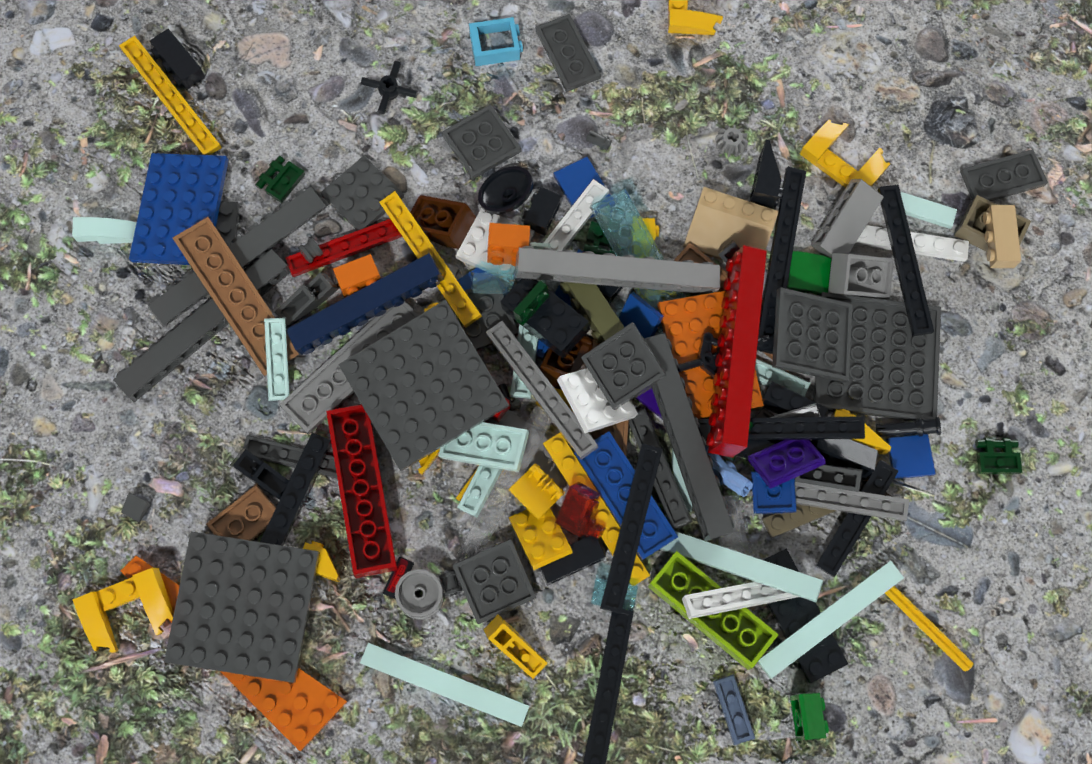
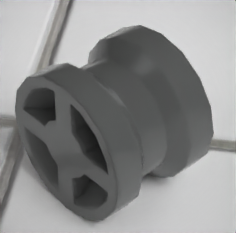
M312 238L307 241V244L298 247L309 263L314 261L316 256L323 254Z

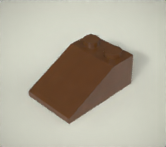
M423 195L418 197L410 212L429 240L455 249L460 248L476 219L467 203Z
M584 336L564 359L549 348L540 370L554 388L562 390L557 381L560 376L586 368L581 357L592 350L593 339Z

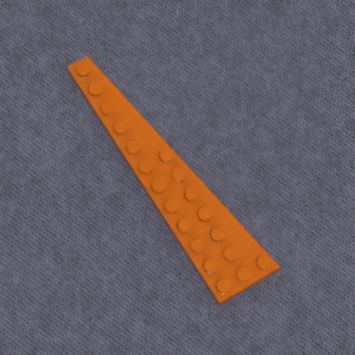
M135 556L120 571L129 579L132 575L154 567L140 557ZM161 573L174 613L180 585ZM298 668L295 683L220 671L300 752L348 702L300 668Z

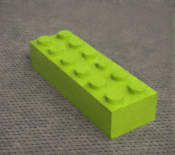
M678 551L673 554L648 585L649 589L747 670L752 669L779 635L747 608L688 619L682 601L684 595L720 589L722 587Z

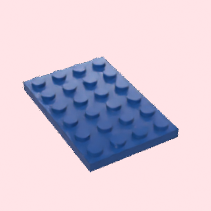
M151 153L129 256L131 262L190 265L174 242L173 237L209 217L216 228L229 162L227 156Z

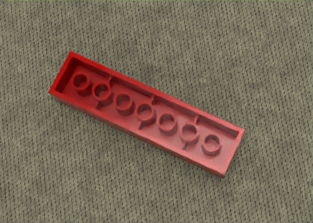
M362 404L328 410L326 413L353 575L355 578L396 571L398 569L372 422Z

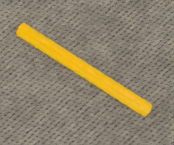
M893 586L885 592L963 671H968L972 668L973 662L901 591Z

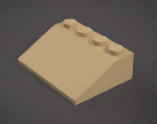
M703 187L683 247L685 248L691 243L703 254L720 260L722 258L718 255V252L732 240L739 248L746 245L766 250L779 211Z

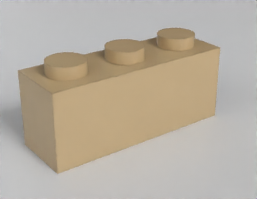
M991 205L983 214V223L986 225L985 242L988 244L987 261L990 262V268H1015L1021 262L1015 205Z

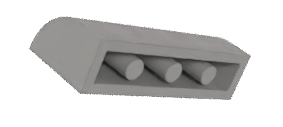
M851 179L811 246L829 258H832V253L849 254L884 197L862 179Z

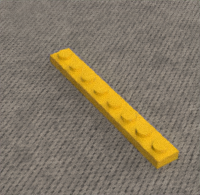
M134 35L120 44L119 47L202 155H212L220 150L222 147L136 36Z
M396 191L381 200L379 203L416 257L419 259L428 253L433 257L444 278L437 287L464 327H468L481 318L482 315Z
M560 432L545 441L543 445L613 556L620 526ZM637 554L629 581L631 587L650 576Z

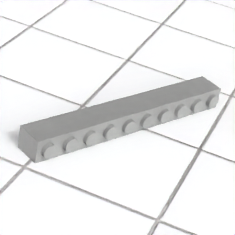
M523 246L518 249L516 254L515 278L709 294L720 289V265H713L712 262L694 263L692 260L679 262L671 258L656 260L653 257L635 258L633 255L615 256L612 253L599 255L591 251L576 253L573 250L554 251L553 248H543L541 250L534 249L532 246Z

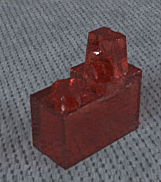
M580 482L570 486L555 523L579 537L583 535L589 537L591 535L597 539L600 538L605 531V527L596 522V513H594L599 506L597 500L600 493Z

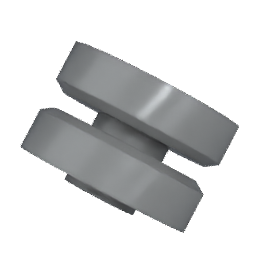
M415 569L407 572L399 579L395 589V598L397 605L406 616L415 620H425L439 612L443 604L444 592L440 581L433 573L427 570ZM420 591H423L422 597L417 598L415 596L416 593L419 594Z

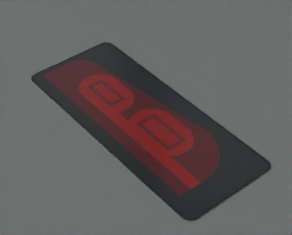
M403 557L398 558L396 562L398 570L392 571L383 590L384 595L396 599L395 589L399 579L411 571L414 562Z

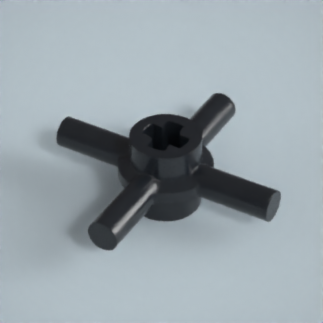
M394 61L390 75L382 77L380 81L365 77L361 79V85L377 88L382 96L377 111L379 114H385L389 100L395 99L399 94L417 98V90L401 87L400 82L397 80L401 63L398 61Z

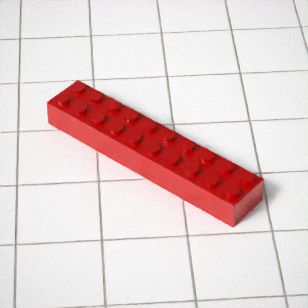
M743 245L736 251L734 256L728 259L726 263V271H728L724 282L726 294L721 305L724 312L719 323L722 330L717 342V346L720 348L715 360V365L717 366V373L713 379L715 393H713L711 398L713 412L709 417L711 430L706 444L709 446L708 453L731 458L746 449L748 444L767 250Z

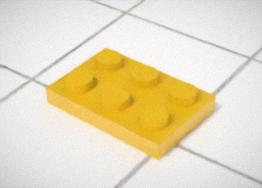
M551 508L539 519L528 509L508 517L533 570L573 553Z

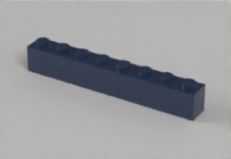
M428 253L286 329L287 334L298 353L301 355L310 354L316 347L332 342L333 338L348 334L351 331L350 329L365 325L374 316L378 317L385 314L389 308L402 305L404 300L419 296L427 288L438 286L444 278L433 257Z

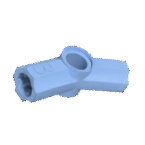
M706 447L707 455L711 457L713 462L712 470L714 475L718 477L720 486L724 484L740 496H747L753 487V482L738 473L732 462L724 461L720 455L708 453V448Z

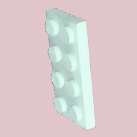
M482 422L441 447L438 456L442 459L519 472L529 431L527 429Z

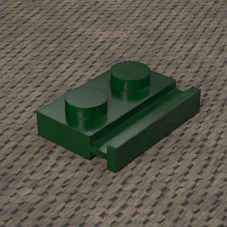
M541 280L513 311L517 319L516 322L522 326L549 297L547 285Z

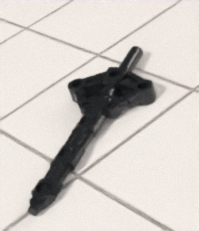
M709 332L702 335L697 359L678 364V372L700 366L701 369L714 379L717 373L715 360L720 348L717 346L718 339L714 338L713 334ZM774 335L758 337L757 351L761 352L771 349L774 345ZM712 345L717 346V352L714 354L711 352Z

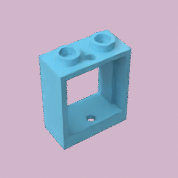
M514 17L469 23V34L475 66L520 60V52H523L522 41H518L517 36H520L519 25L514 22ZM510 30L513 47L481 51L479 35Z

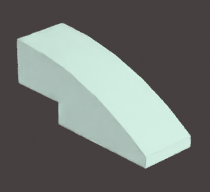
M73 217L72 236L77 242L98 241L99 244L132 243L137 222L100 217Z

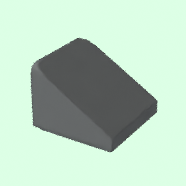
M129 492L121 513L140 523L151 504Z

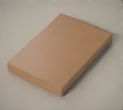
M256 484L206 525L214 535L254 541L265 532L276 507Z

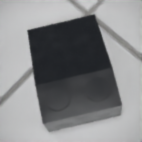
M765 140L758 158L749 202L773 209V207H777L778 201L781 199L783 187H780L782 179L770 140Z

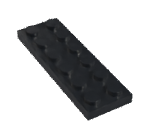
M787 548L764 559V561L799 572ZM802 597L767 603L785 639L821 613L816 602ZM832 633L797 659L809 684L848 665Z

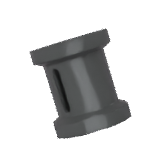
M455 571L439 576L444 585L445 597H451L463 592V589L459 586Z

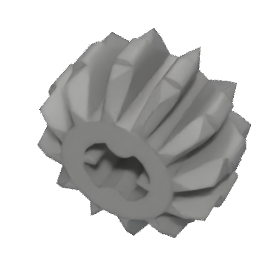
M727 124L724 129L721 128L718 131L715 142H717L716 149H721V155L727 153L729 158L731 154L737 157L739 153H744L748 140H746L747 133H742L743 128L736 129L735 124L730 128Z

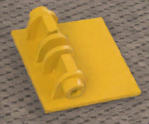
M535 463L508 490L539 519L565 492L549 477V474H546L540 468V465Z

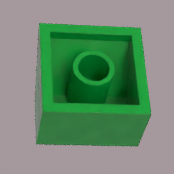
M820 693L790 696L796 741L827 738L826 733L829 732L827 720H824L823 717L825 702L823 697H820Z

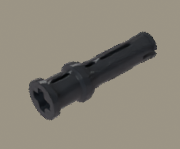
M935 417V419L929 420L918 418L915 422L876 424V434L879 436L917 434L919 437H922L923 434L936 433L941 435L940 418Z

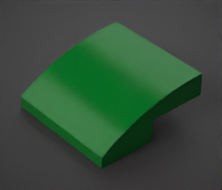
M793 251L787 289L803 293L810 292L820 296L822 292L828 293L832 258L813 253Z

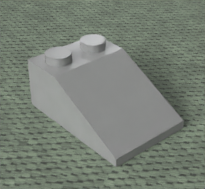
M832 253L828 293L890 298L894 259Z

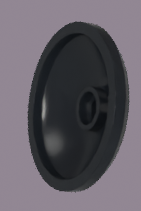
M518 166L498 170L482 184L478 193L479 204L486 212L491 214H505L514 211L529 198L533 190V178L528 170Z

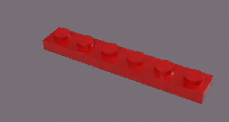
M388 219L318 245L323 254L316 256L311 263L304 258L301 252L285 257L292 277H296L403 236L392 220Z

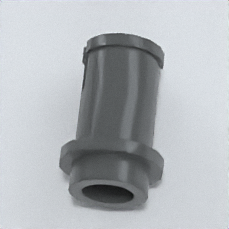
M593 130L589 131L590 135H587L586 141L600 147L602 151H607L612 143L609 136L604 137Z

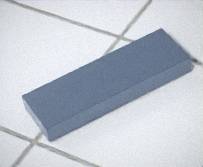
M734 674L714 680L713 684L733 745L755 739Z

